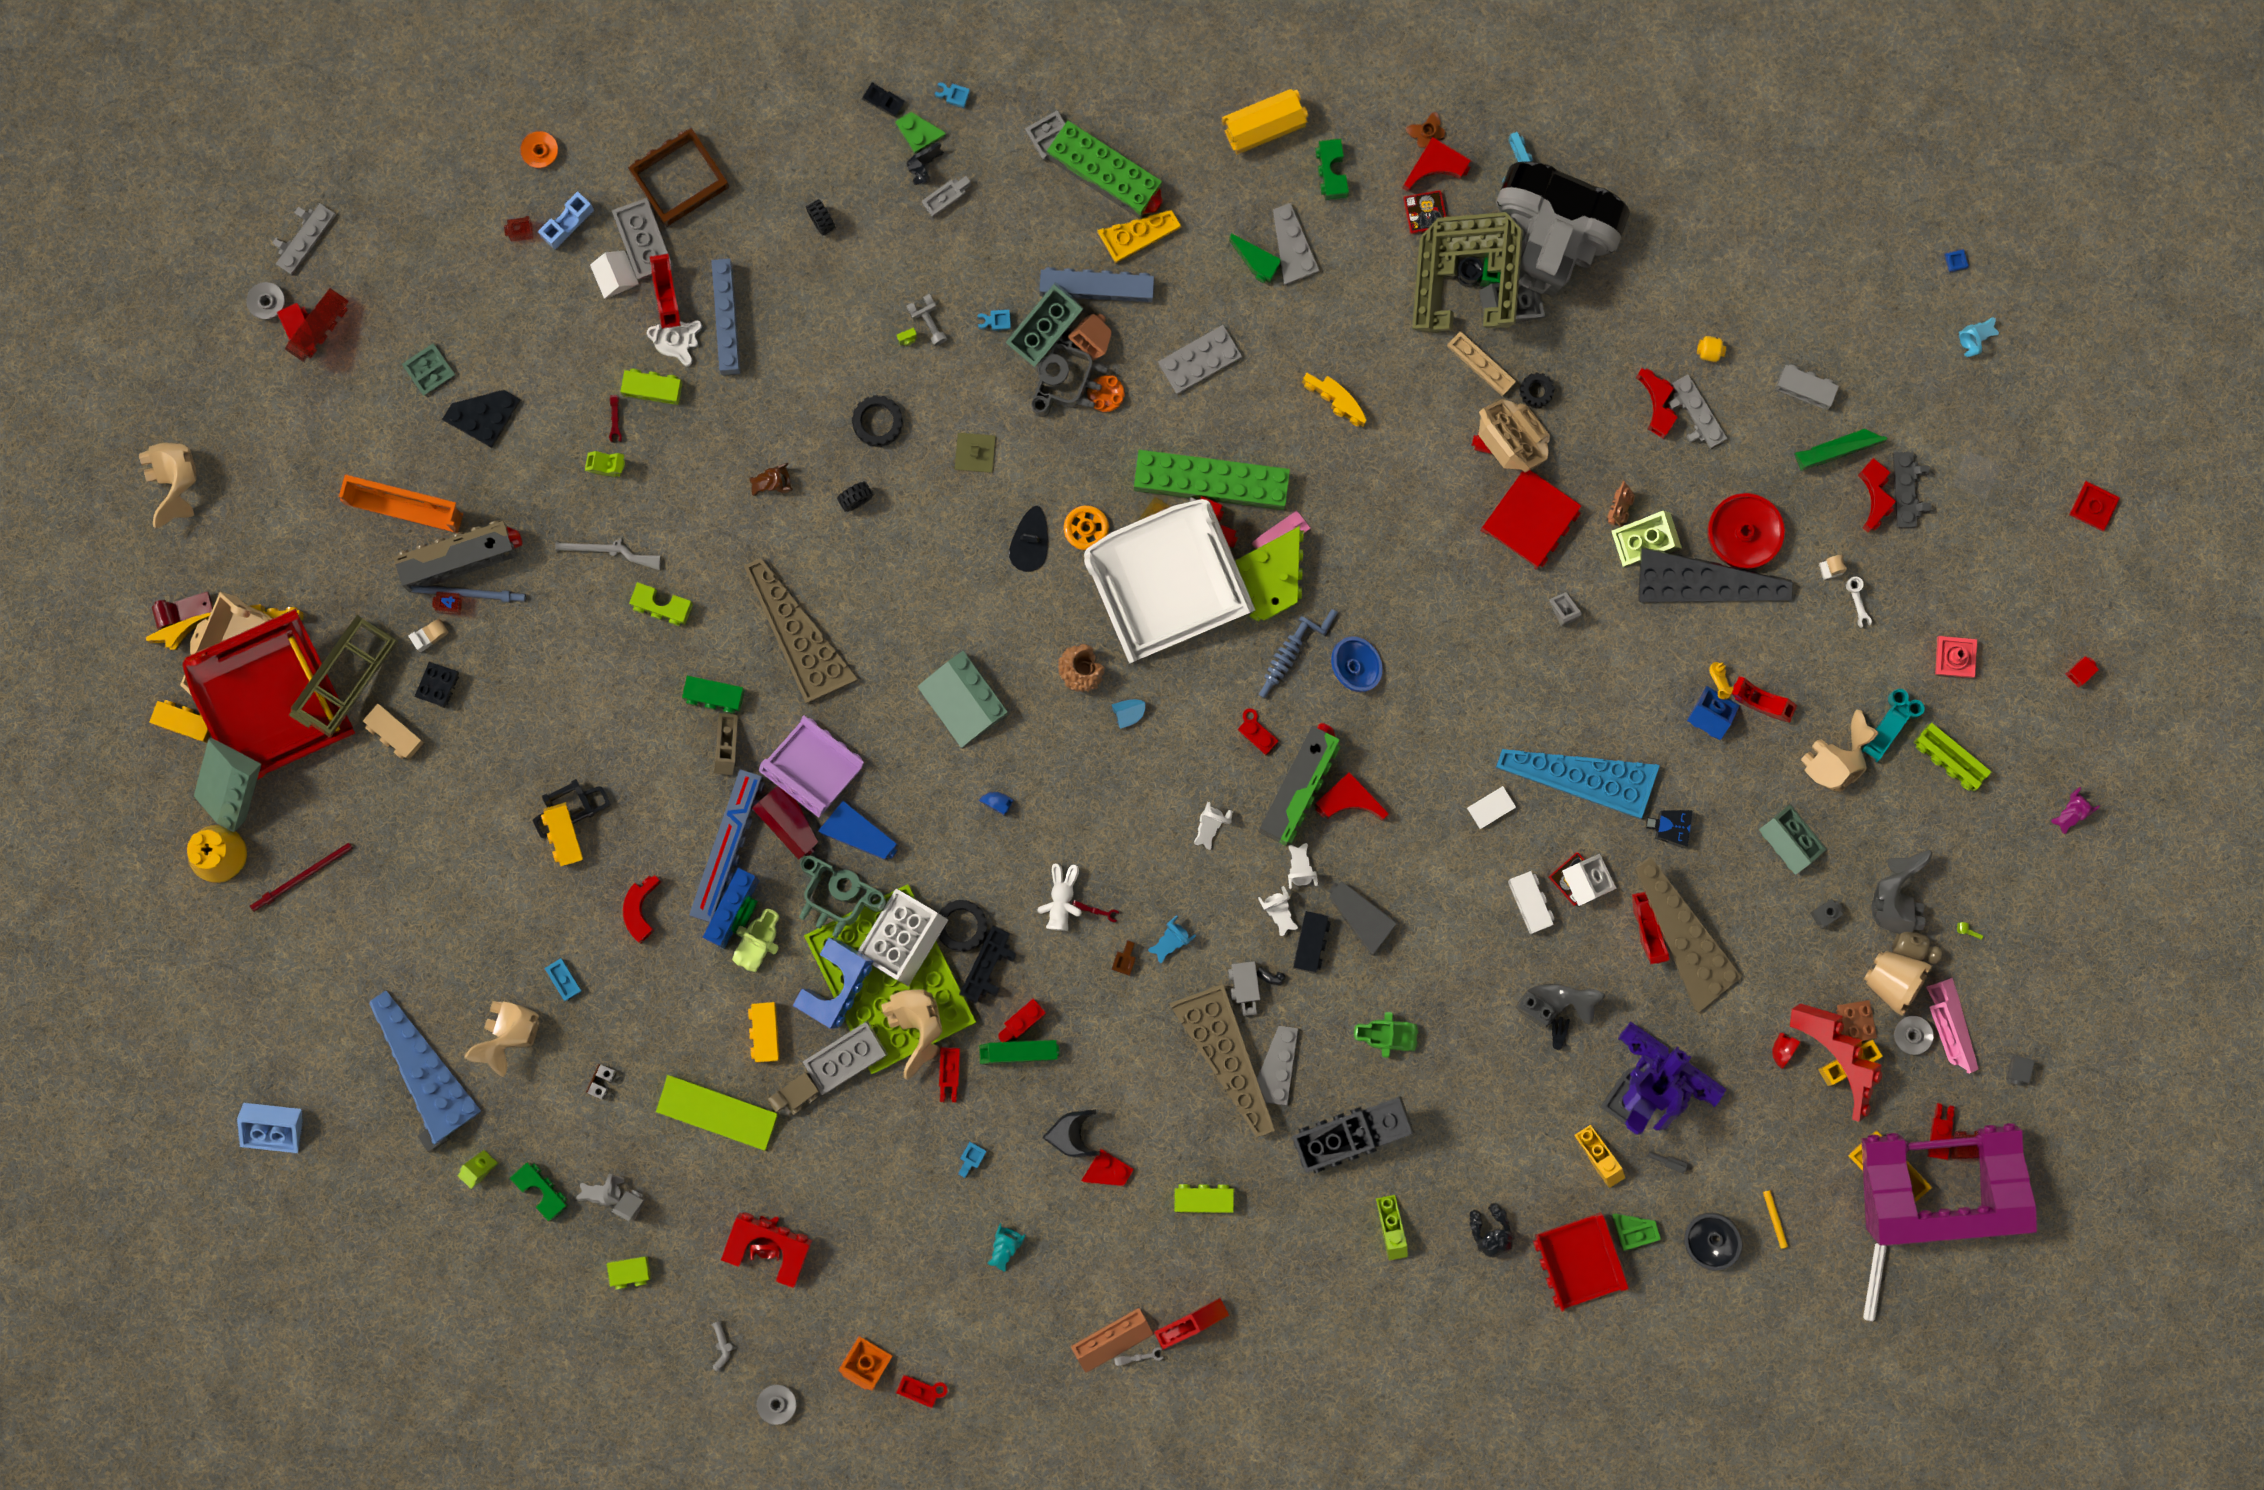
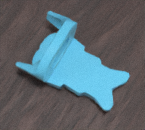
M1994 317L1984 323L1968 325L1959 331L1961 345L1969 349L1964 353L1966 357L1982 353L1981 341L1986 340L1989 336L1999 334V331L1994 328L1996 322Z

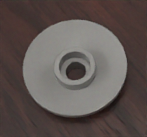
M262 282L251 288L247 295L246 303L248 310L255 317L271 319L277 316V311L283 309L285 298L282 290L277 285ZM269 299L270 304L264 305V301Z
M1909 1016L1903 1018L1897 1024L1894 1031V1039L1897 1046L1903 1052L1918 1055L1928 1050L1931 1046L1933 1030L1925 1019L1918 1016ZM1910 1032L1915 1033V1039H1910Z
M771 1385L760 1393L757 1399V1410L765 1422L773 1425L783 1424L794 1415L796 1399L792 1391L787 1387ZM774 1401H780L781 1406L775 1408L773 1405Z

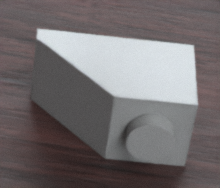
M632 1190V1192L626 1191L612 1212L628 1221H635L646 1200L642 1199L643 1194Z

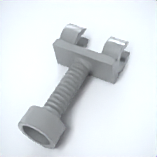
M928 294L923 297L927 307L917 311L912 302L907 305V309L913 320L920 317L924 318L933 334L931 341L934 346H938L946 342L947 337L944 332H939L929 312L937 308L932 297Z

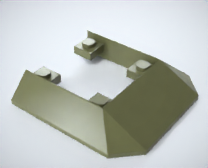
M1508 213L1437 218L1424 232L1419 242L1413 330L1432 333L1453 331L1454 312L1451 310L1440 311L1443 277L1457 276L1458 260L1467 257H1489L1488 271L1490 273L1501 272L1498 307L1484 308L1483 327H1504L1508 329L1516 323L1523 230Z

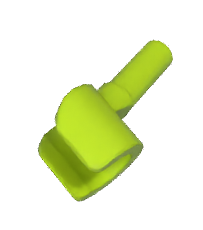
M1961 922L1957 924L1958 933L1968 934L1982 940L1983 935L1969 930V923Z

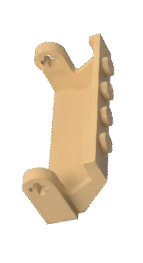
M220 592L209 619H204L195 629L190 641V654L197 653L272 618L246 605L237 596ZM184 675L180 685L190 694Z

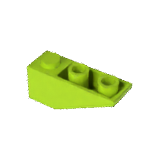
M1395 1195L1376 1198L1388 1260L1408 1257L1406 1238Z

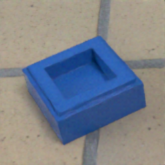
M1964 249L1945 253L1949 272L1969 267Z

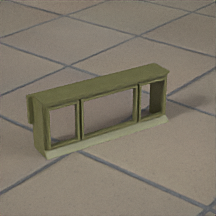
M357 614L292 705L289 716L307 728L310 726L315 727L331 738L391 653L398 640L380 628L378 629ZM360 626L386 642L375 659L350 643V640ZM346 647L371 665L346 701L342 702L318 685ZM314 691L340 707L328 726L302 710Z

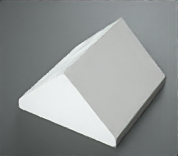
M625 251L605 252L590 264L604 299L639 285Z

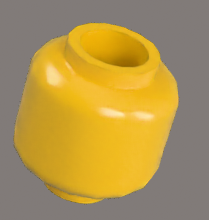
M1705 336L1703 340H1699L1697 354H1699L1702 360L1717 362L1720 357L1725 356L1726 346L1723 345L1721 338Z

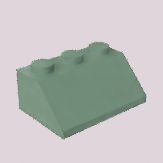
M1788 805L1759 829L1764 839L1771 844L1775 852L1780 855L1787 867L1795 875L1826 850L1825 846L1791 805Z

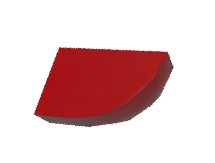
M1784 1033L1779 1034L1772 1049L1773 1059L1781 1069L1791 1059L1800 1043L1799 1040L1793 1037L1790 1038Z

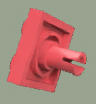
M1938 636L1935 675L1974 678L1977 639Z

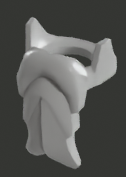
M608 1174L606 1183L603 1186H589L581 1183L580 1189L582 1192L577 1195L576 1199L578 1201L600 1203L603 1206L617 1204L621 1193L617 1184L624 1183V1178Z

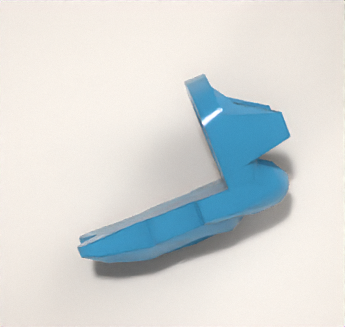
M1177 915L1166 924L1168 928L1164 932L1165 935L1159 939V943L1148 949L1150 953L1157 954L1160 963L1164 961L1167 954L1172 953L1176 948L1179 949L1183 945H1187L1196 937L1194 934L1188 938L1187 931L1181 925L1174 924L1178 918Z

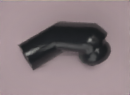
M1262 967L1256 972L1259 978L1269 984L1280 986L1286 979V976L1281 972H1277L1273 976Z

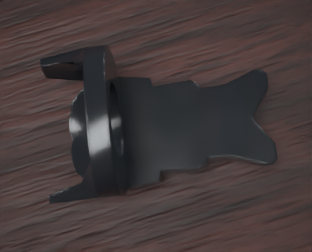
M940 142L913 155L907 161L909 172L917 175L912 180L914 185L930 182L924 167L932 162L934 158L944 154L943 150L940 149Z

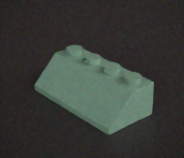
M1055 282L1007 339L1006 343L1035 367L1083 308Z

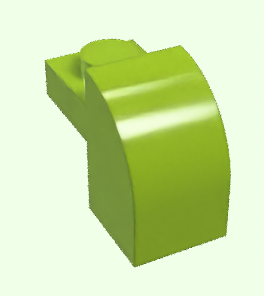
M598 451L588 452L585 471L598 475L620 477L625 466V455L620 453L609 455Z

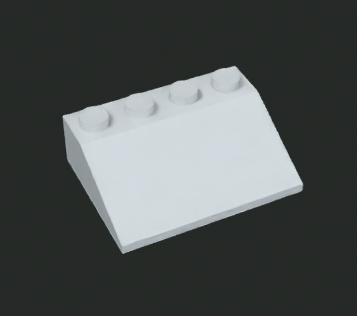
M895 889L858 952L872 959L873 966L909 986L948 922V919L900 890Z

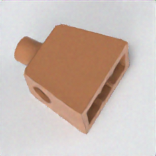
M1091 314L1082 320L1068 336L1082 351L1088 353L1093 361L1106 353L1112 333L1111 329L1104 324L1106 318L1102 314Z

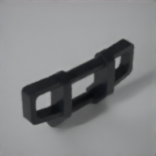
M577 779L549 795L547 793L542 795V799L548 808L554 806L552 801L575 790L585 810L571 816L573 824L588 816L591 818L611 805L603 787L598 786L583 791ZM600 791L604 797L605 804L592 810L586 796ZM543 812L533 819V823L539 836L545 839L547 838V833H543L538 824L539 820L542 819L541 815L544 814Z

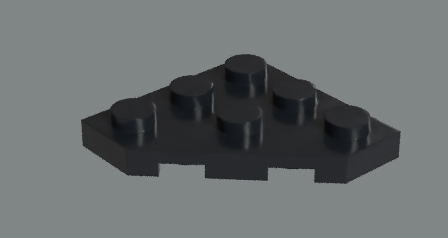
M505 390L496 391L452 403L442 420L492 448L521 400Z

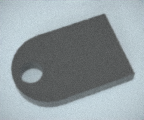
M1636 1067L1626 1070L1621 1075L1600 1106V1108L1624 1125H1626L1625 1122L1630 1112L1625 1108L1623 1096L1629 1090L1630 1073Z

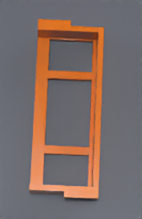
M346 474L339 493L340 501L344 505L458 533L464 514L460 513L456 508V502Z

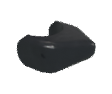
M1096 1110L1074 1111L1063 1115L1045 1133L1043 1139L1069 1157L1100 1156V1151L1090 1150L1084 1145L1080 1135L1083 1122L1087 1117L1096 1115Z

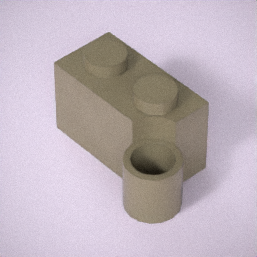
M805 1072L769 1097L767 1101L775 1112L784 1109L788 1115L790 1113L795 1115L803 1109L801 1105L805 1102L810 1104L818 1098L817 1094L820 1091Z

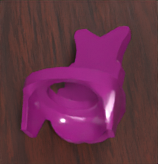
M2078 787L2070 794V801L2061 812V815L2051 820L2053 824L2060 826L2063 834L2067 833L2069 827L2075 825L2079 820L2082 821L2087 816L2092 815L2100 807V805L2096 807L2091 806L2086 799L2078 794L2081 787Z

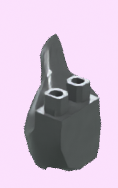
M1931 850L1923 851L1909 858L1888 859L1887 865L1895 875L1886 877L1878 882L1871 905L1872 919L1879 927L1899 934L1913 932V929H1924L1925 917H1916L1923 916L1924 903H1915L1913 897L1903 895L1899 891L1907 878L1930 862L1932 857Z
M1543 984L1528 989L1519 1000L1516 1008L1521 1014L1540 1027L1547 1028L1566 1006L1573 1004L1579 1017L1586 1024L1590 1025L1594 1019V1006L1604 999L1605 994L1592 988L1575 990L1560 984Z

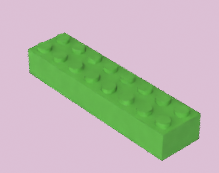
M1139 450L1134 491L1184 498L1192 497L1194 499H1201L1202 496L1215 502L1284 510L1290 469Z

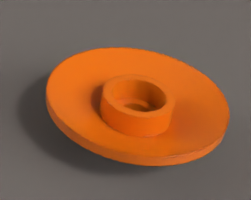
M537 131L530 133L524 138L521 143L520 152L526 164L534 168H544L555 161L558 155V145L550 134ZM538 149L544 150L542 154H537Z

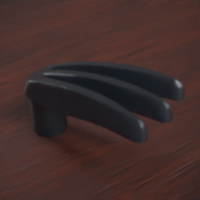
M1563 1017L1559 1018L1557 1034L1555 1020L1552 1022V1045L1556 1050L1562 1049L1570 1019H1567L1562 1035Z

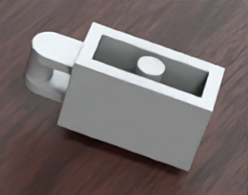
M1255 961L1232 964V969H1228L1229 980H1233L1234 988H1231L1232 1000H1236V1004L1241 1003L1243 1016L1257 1015L1255 1001H1260ZM1252 1002V1007L1245 1008V1003Z

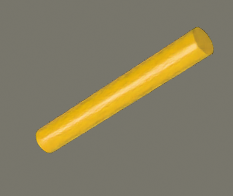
M1765 1191L1763 1195L1780 1248H1786L1788 1244L1771 1191Z

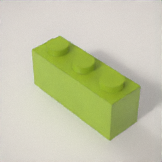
M630 369V371L624 370L620 392L625 397L679 405L683 383L675 375L664 377L656 372L645 374L641 373V370Z
M1179 1184V1188L1174 1190V1212H1233V1189H1229V1185H1218V1189H1210V1185H1198V1188H1190V1184Z

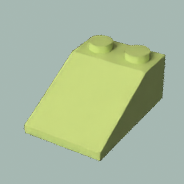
M1661 511L1612 531L1623 567L1640 562L1641 546L1653 550H1663L1666 553L1682 549L1671 513Z

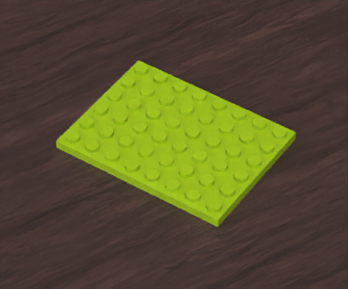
M908 884L898 889L915 899ZM893 892L884 896V898L886 899V904L892 896ZM881 898L872 901V904H879L881 902ZM864 906L857 920L851 925H845L837 939L858 951L882 911L875 912ZM852 912L842 916L841 918H847L851 915ZM832 921L822 926L821 929H816L804 935L834 999L843 990L844 975L836 964L821 956L820 953L828 938H835L832 934L838 924L836 921ZM936 941L909 986L871 965V972L865 976L862 982V989L856 993L853 999V1006L847 1010L844 1016L850 1032L863 1023L869 1022L888 1054L868 1067L871 1075L911 1056L919 1044L920 1031L917 1028L902 1029L901 1025L891 1028L887 1017L884 1016L881 1004L890 1002V996L905 990L922 989L932 993L937 1003L942 1032L931 1044H935L976 1023L965 999L959 996L961 990Z

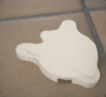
M695 320L691 323L680 321L681 326L663 329L661 324L648 328L647 336L653 341L656 349L662 355L675 357L686 367L692 364L693 361L688 349L698 346L696 334L702 329L700 321Z

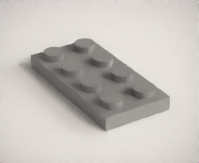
M645 198L612 210L638 281L652 276L649 256L668 254L649 201Z
M1221 325L1158 361V364L1176 395L1241 359L1242 356L1225 327Z
M865 1022L804 1060L803 1064L821 1095H824L888 1054L870 1023Z

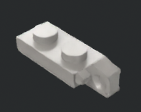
M967 176L959 181L957 179L952 181L951 179L922 200L921 203L933 218L963 197L966 193L965 189L971 185V181Z

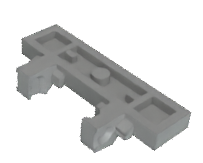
M320 203L314 211L309 209L306 212L300 207L296 209L294 213L303 219L301 223L303 227L292 242L289 240L286 244L277 237L272 242L274 246L280 249L278 253L281 257L276 262V265L291 275L295 273L336 216L334 212Z
M1689 375L1672 383L1671 386L1676 393L1673 394L1675 399L1668 402V408L1673 409L1681 405L1683 409L1687 410L1695 423V431L1686 436L1688 441L1691 443L1698 438L1701 442L1705 440L1710 449L1727 439L1726 435Z

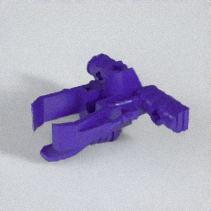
M1631 1021L1619 1035L1618 1040H1622L1633 1054L1642 1056L1638 1060L1636 1068L1630 1073L1629 1090L1623 1096L1625 1108L1630 1112L1625 1124L1636 1135L1644 1132L1656 1108L1661 1111L1667 1108L1666 1114L1653 1127V1129L1660 1131L1667 1129L1687 1109V1103L1690 1101L1692 1094L1696 1099L1706 1101L1712 1104L1713 1107L1719 1103L1725 1094L1726 1089L1689 1063L1692 1056H1688L1684 1051L1679 1050L1678 1046L1669 1054L1667 1046Z

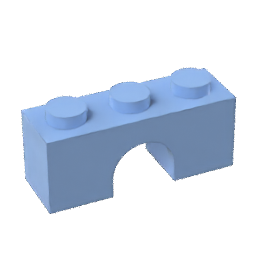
M578 191L564 204L565 210L555 220L550 219L538 231L541 238L554 250L594 211L591 203Z

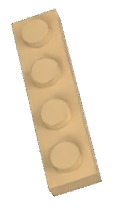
M1461 331L1448 343L1447 347L1502 397L1516 383L1510 375Z

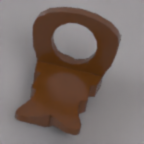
M788 463L765 470V473L758 474L755 478L750 477L752 496H756L761 491L776 490L783 494L792 491L793 488H791L790 477L786 468ZM781 474L784 476L785 486H783Z

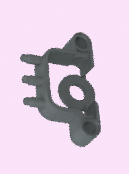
M1070 327L1054 343L1050 355L1044 357L1038 364L1037 371L1040 381L1031 403L1032 409L1038 417L1047 416L1053 402L1070 408L1076 407L1079 404L1094 408V402L1083 398L1087 387L1101 390L1102 386L1100 384L1090 381L1093 370L1104 373L1108 372L1107 367L1093 362L1088 353L1075 349L1076 344L1071 340H1063L1066 334L1072 333L1073 329ZM1059 349H1064L1071 355L1089 361L1084 381L1077 396L1072 400H1066L1050 393H1042L1044 383L1055 386L1064 382L1068 377V363L1063 357L1056 355ZM1052 363L1058 364L1061 368L1060 373L1054 377L1046 373L1047 366ZM1040 403L1045 404L1043 410H1037L1036 406Z

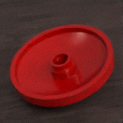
M1740 493L1726 498L1714 509L1708 522L1707 535L1713 552L1721 561L1739 569H1754L1767 564L1776 556L1784 541L1785 528L1780 512L1769 500L1756 494Z

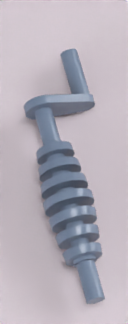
M1331 609L1321 627L1302 616L1299 618L1300 626L1293 636L1289 635L1287 638L1290 643L1284 641L1282 644L1286 649L1282 647L1278 649L1282 655L1275 653L1273 656L1279 661H1271L1270 664L1275 668H1268L1267 671L1271 674H1265L1266 683L1258 694L1260 697L1265 699L1272 686L1279 684L1277 677L1283 679L1284 675L1280 672L1287 673L1289 671L1285 665L1292 667L1293 663L1289 658L1295 661L1296 655L1292 652L1298 654L1299 648L1296 646L1301 647V637L1307 627L1326 636L1327 630L1338 614L1337 611Z

